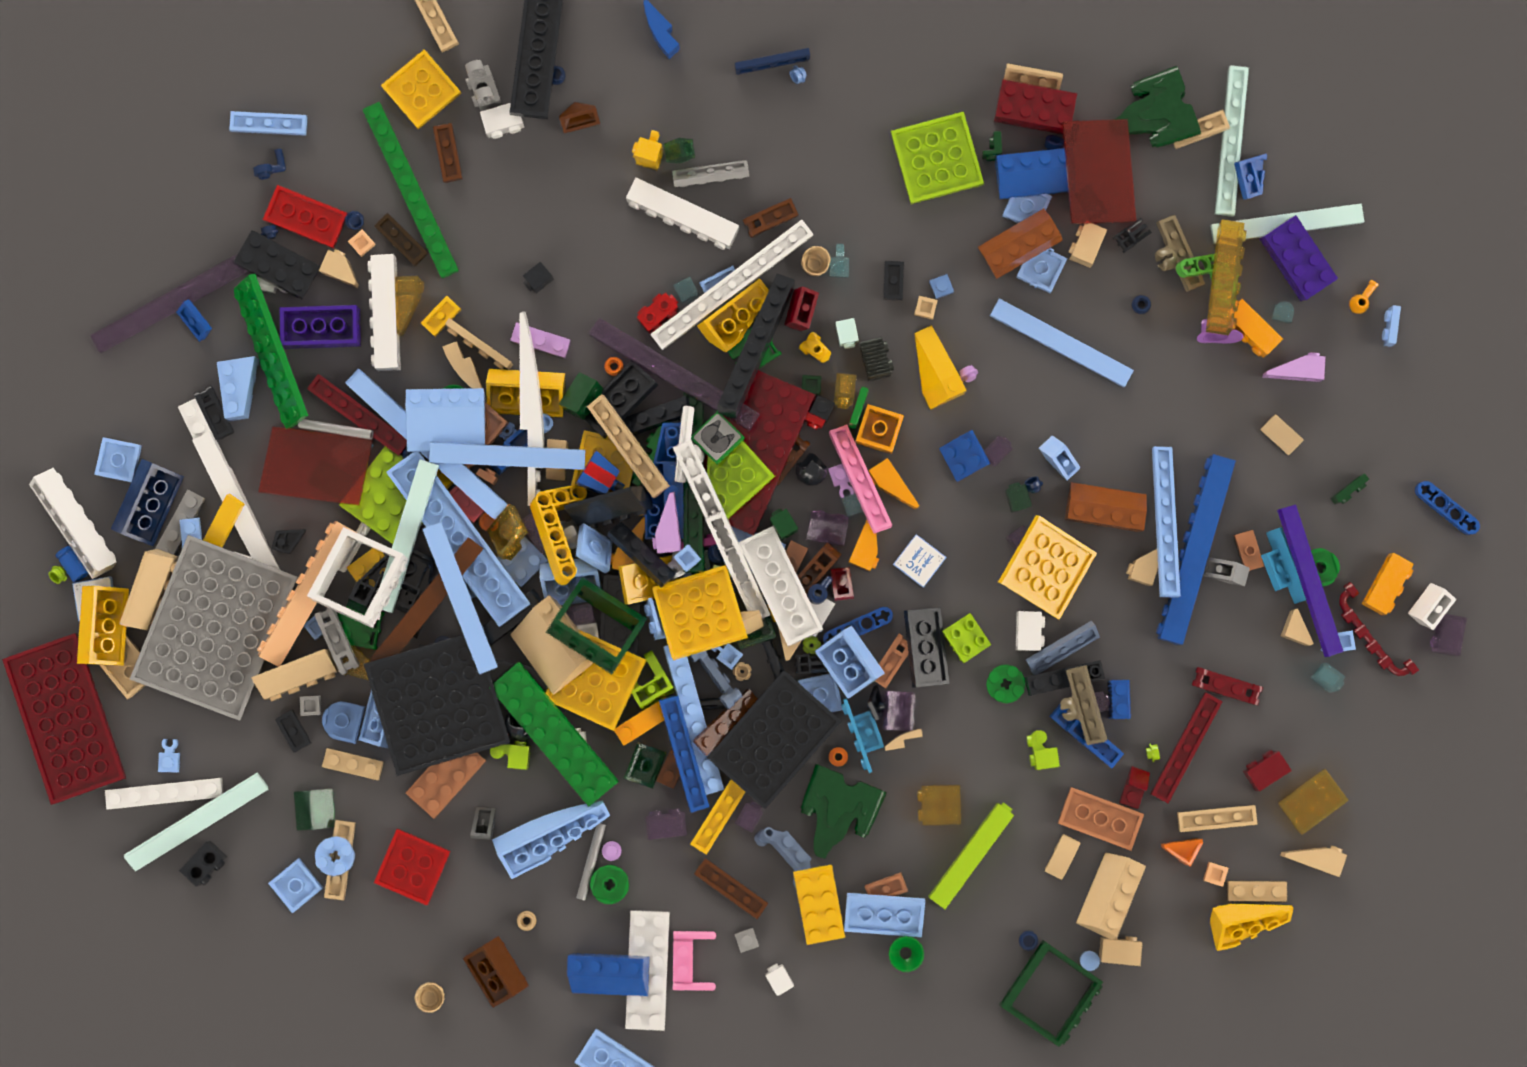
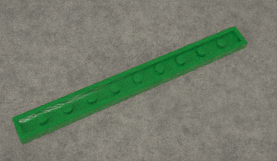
M380 101L362 109L441 278L443 279L458 272L459 269Z

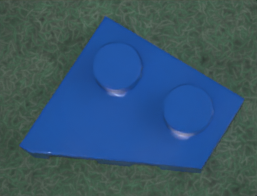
M1267 154L1234 163L1243 200L1262 195L1263 179L1265 177V171L1262 169L1263 161L1267 160Z

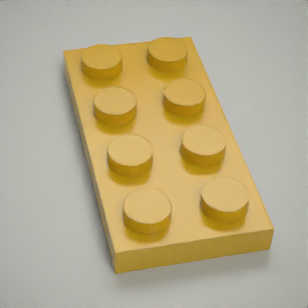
M832 864L793 872L807 945L845 938Z

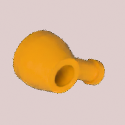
M1370 280L1362 295H1355L1350 299L1349 307L1352 312L1361 314L1368 309V298L1375 288L1379 286L1378 283ZM1359 300H1363V306L1359 305Z

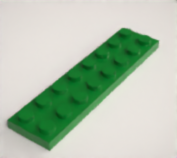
M250 274L233 289L234 296L238 300L241 315L247 324L248 334L252 338L254 350L260 359V366L266 375L267 385L271 389L274 403L278 407L281 422L284 424L285 429H290L305 419L308 413L256 274Z
M520 662L493 683L497 698L588 807L619 782Z

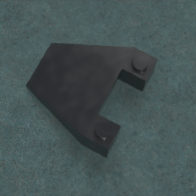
M413 549L395 609L407 614L431 584L434 558ZM386 554L357 581L348 598L347 607L365 614L372 598L374 599L384 575V571H382L381 575L380 571L386 567L389 555ZM369 579H373L376 582L374 587L369 585ZM424 624L413 636L414 638H418Z

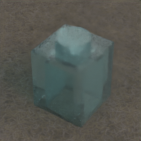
M1322 663L1311 679L1328 692H1335V690L1339 691L1344 685L1343 680L1345 676L1330 664Z

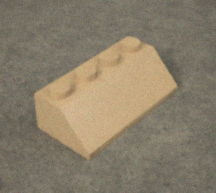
M159 549L145 551L120 620V625L150 630L179 558L178 556Z
M323 649L252 677V680L263 699H270L272 702L282 698L281 694L286 692L290 695L300 691L299 687L304 685L307 688L318 684L317 680L332 679L336 677L335 673L339 672L330 650Z
M1105 853L1076 923L1110 940L1116 938L1146 866L1128 857Z

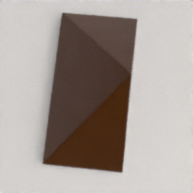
M574 102L559 115L564 134L600 124L596 106Z

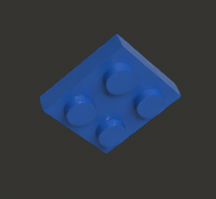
M973 430L939 448L956 482L990 464Z

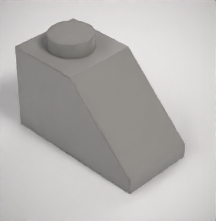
M1208 557L1203 576L1229 584L1245 586L1250 568L1238 562Z

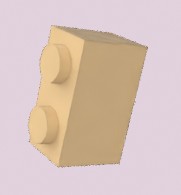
M1088 221L1083 226L1079 225L1076 232L1078 239L1076 243L1072 242L1068 252L1071 254L1069 259L1091 268L1107 229Z
M1117 936L1112 940L1100 937V962L1141 965L1142 942L1137 940V937L1125 936V939H1118Z

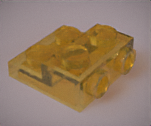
M508 504L487 530L497 555L502 559L512 560L521 550L522 545L520 541L528 533L516 507Z
M960 785L921 786V790H918L917 795L918 802H921V809H918V821H922V825L961 824Z

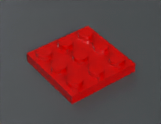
M396 829L374 883L419 903L428 905L451 851L408 832Z

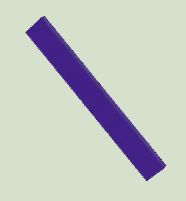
M1295 504L1277 510L1324 657L1344 652L1297 506Z

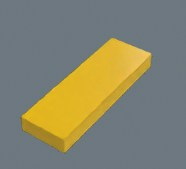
M227 494L203 541L223 548L245 504L233 495Z

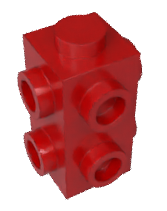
M666 292L663 295L660 293L653 298V303L649 307L644 306L638 311L637 320L649 334L661 327L667 319L670 320L678 314L677 304L679 302L672 294L668 296Z

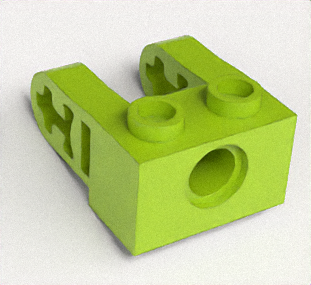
M652 650L645 653L644 657L655 674V679L643 686L636 682L632 690V695L642 710L676 692Z

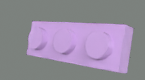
M516 323L510 340L517 344H520V323ZM529 327L534 349L564 359L566 358L571 343L570 339Z

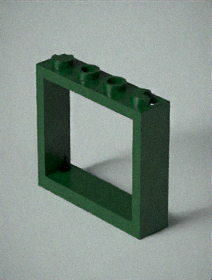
M582 577L551 622L546 633L603 670L613 674L647 618ZM576 596L632 631L617 657L560 621Z
M1042 940L999 1005L1060 1047L1061 1044L1064 1045L1069 1040V1033L1072 1028L1075 1029L1081 1022L1080 1016L1082 1013L1087 1012L1091 1007L1092 1002L1090 1001L1094 995H1099L1103 987V981ZM1048 951L1092 981L1056 1036L1011 1006Z

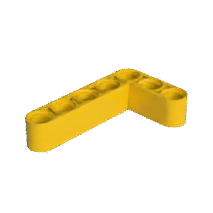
M576 484L541 491L530 503V509L554 579L560 585H567L577 572L557 511L565 510L564 505L582 501L586 498L587 490ZM544 518L548 519L550 523H547ZM556 553H557V554H560V555L562 556V559L559 558V557L556 555ZM562 571L566 572L568 574V577L565 576Z

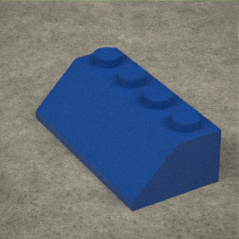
M1072 148L996 156L995 170L999 199L1075 191V164Z
M568 955L567 977L572 993L648 996L649 956Z

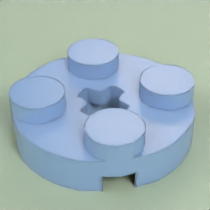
M339 836L324 839L318 845L315 852V863L327 875H341L352 867L355 861V852L347 839ZM338 851L337 855L340 856V859H336L334 862L332 857H330V853Z

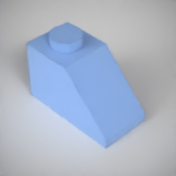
M1053 435L1039 447L1045 459L1065 480L1071 478L1081 468L1067 446Z

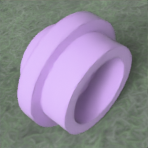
M967 366L960 370V378L962 381L971 382L976 379L978 371L973 366Z
M609 841L604 844L602 854L605 859L614 861L620 857L621 847L617 842Z

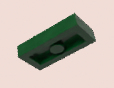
M1365 473L1359 475L1330 499L1334 504L1346 503L1352 498L1351 493L1355 490L1358 493L1367 486L1365 482L1369 478Z

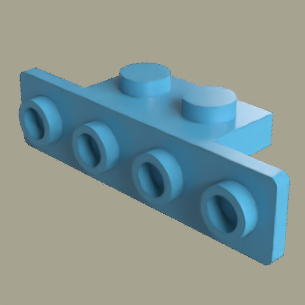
M1280 527L1267 532L1266 535L1273 551L1261 555L1274 590L1277 591L1288 587L1294 604L1305 601L1306 598L1283 528Z
M843 699L844 704H841L844 715L848 714L851 721L847 723L851 734L855 733L857 738L854 741L857 752L861 751L863 759H860L862 767L871 773L873 771L866 753L884 747L876 721L870 711L853 716L848 699Z

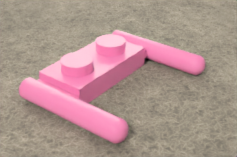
M674 931L673 990H715V983L693 982V939H715V932Z

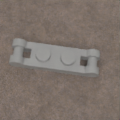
M327 607V610L319 611L314 615L341 675L348 673L349 669H355L360 664L339 621L337 612ZM330 617L331 621L326 623L325 619ZM348 657L349 661L343 663L342 659Z

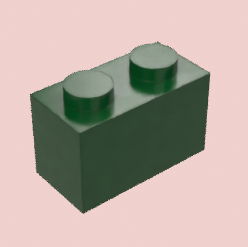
M579 372L559 405L566 412L584 420L590 413L587 406L602 394L604 388L597 380Z
M780 508L771 513L770 523L781 541L798 532V527L787 509L782 510Z

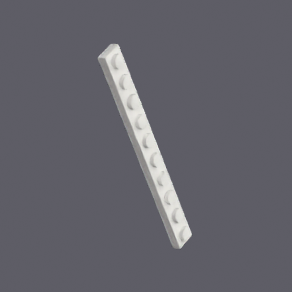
M800 220L650 335L658 346L664 350L809 240L813 233L804 221Z

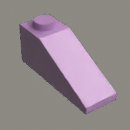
M1308 353V355L1263 373V378L1320 382L1324 380L1325 356H1320V353Z
M675 492L669 493L655 538H652L653 549H657V554L682 550Z

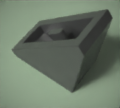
M476 807L471 838H494L495 808Z

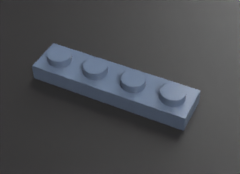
M1091 620L1027 658L1026 662L1033 675L1039 674L1100 638V635Z

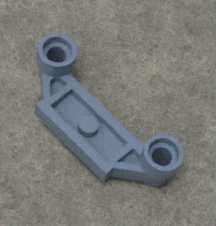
M706 651L688 656L692 662L699 660L706 673L720 692L723 693L719 699L726 709L729 710L735 705L736 701L743 697L738 688H731L728 684L730 683L728 677L724 673H720L717 669L719 667L714 658H709Z
M767 827L755 834L754 839L757 845L766 846L768 843L772 844L795 871L811 869V857L787 830L781 832ZM793 879V885L796 888L795 879Z

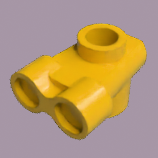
M811 332L807 340L800 344L799 349L804 354H810L819 362L824 363L829 360L831 351L820 341L821 337Z

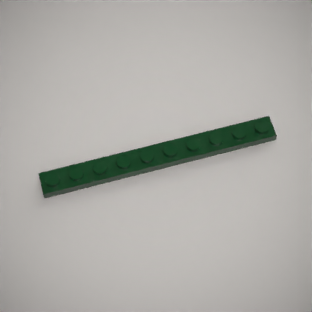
M703 383L683 384V396L689 399L690 406L694 408L691 436L704 424ZM686 478V482L683 483V548L689 544L702 560L685 573L704 572V514Z

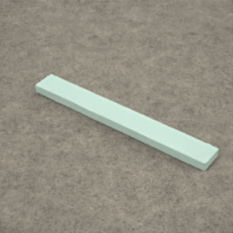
M1229 66L1224 113L1230 129L1222 132L1215 215L1232 217L1235 215L1238 178L1234 163L1240 161L1249 67Z
M1362 203L1211 224L1213 244L1261 238L1295 215H1297L1306 231L1364 223Z
M419 460L392 546L393 550L404 554L409 559L405 565L406 570L439 465L424 460ZM389 556L382 581L394 560L392 556ZM406 570L401 573L397 587L390 594L389 603L382 610L390 613L394 612Z
M258 773L252 775L124 854L125 860L135 871L139 870L267 791V784Z

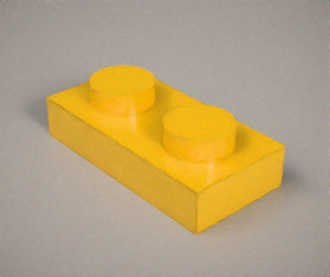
M446 296L421 324L436 337L446 326V321L449 318L453 319L461 311V308Z

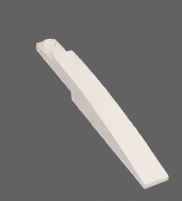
M520 312V429H528V447L545 448L542 400L535 352L526 312ZM528 467V506H530L534 497L541 492L540 489H537V482L541 481V471L537 470L538 467Z
M193 399L179 406L178 409L191 433L192 441L222 502L227 494H231L245 504L234 525L250 556L253 557V560L280 570L234 472L229 467L218 442L215 440L197 400Z
M690 439L673 447L747 611L760 610L762 618L769 616L768 607L692 440Z

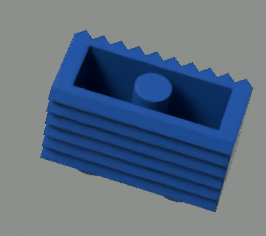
M1129 680L1108 681V706L1110 707L1108 709L1110 711L1108 718L1131 719Z

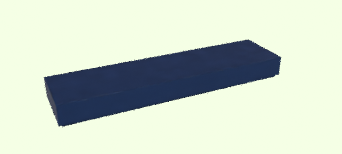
M809 48L736 62L735 71L739 75L809 61L810 51Z

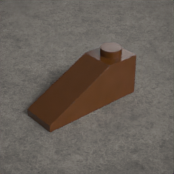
M828 542L798 575L806 595L810 587L817 584L841 557V554Z

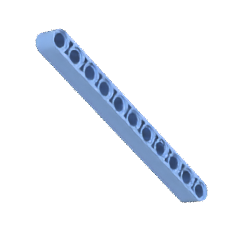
M357 369L345 383L407 440L406 411L363 371ZM421 452L429 460V452ZM433 463L439 465L438 469L493 519H496L508 506L502 498L464 464Z

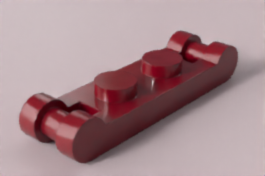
M1196 668L1195 673L1197 675L1191 686L1258 706L1260 701L1258 700L1259 694L1263 691L1262 686L1204 668ZM1204 676L1209 677L1207 684L1203 683ZM1247 689L1252 690L1251 697L1245 696Z

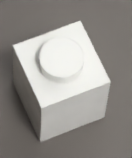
M776 963L767 969L768 972L765 976L777 996L794 987V983L783 964L778 966Z

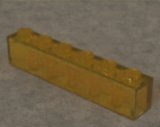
M1222 219L1217 228L1206 332L1229 336L1232 329L1235 330L1237 318H1234V313L1237 312L1239 305L1236 295L1239 294L1241 287L1238 277L1241 276L1243 265H1240V259H1243L1245 248L1242 247V241H1245L1247 233L1242 222Z

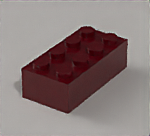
M1003 79L1000 85L994 122L1068 136L1072 126L1077 93Z

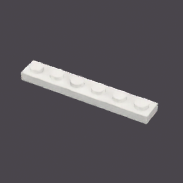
M222 778L105 790L106 810L217 798L224 793Z

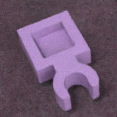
M843 464L828 468L834 487L840 486V497L844 498L843 491L845 489L849 490L851 495H854L853 488L848 485L850 480Z

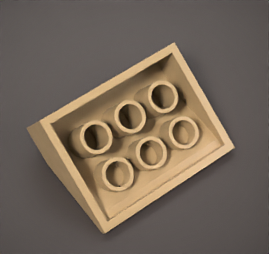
M548 595L528 613L510 635L554 695L591 666L593 662L546 633L551 622L561 609L558 601ZM565 613L560 621L581 634Z

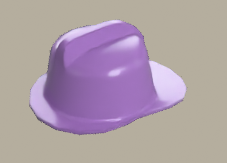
M1219 318L1202 320L1201 334L1197 336V341L1201 343L1228 344L1236 343L1243 339L1241 332L1230 329L1229 325Z

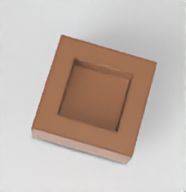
M479 468L476 473L478 477L494 486L498 481V478L495 477L496 473L488 468H485V470Z

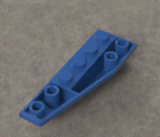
M662 423L653 463L670 486L656 498L651 496L654 509L648 510L645 515V539L655 538L658 524L671 492H675L680 538L683 539V483L675 481L677 456L673 447L679 445L681 423Z

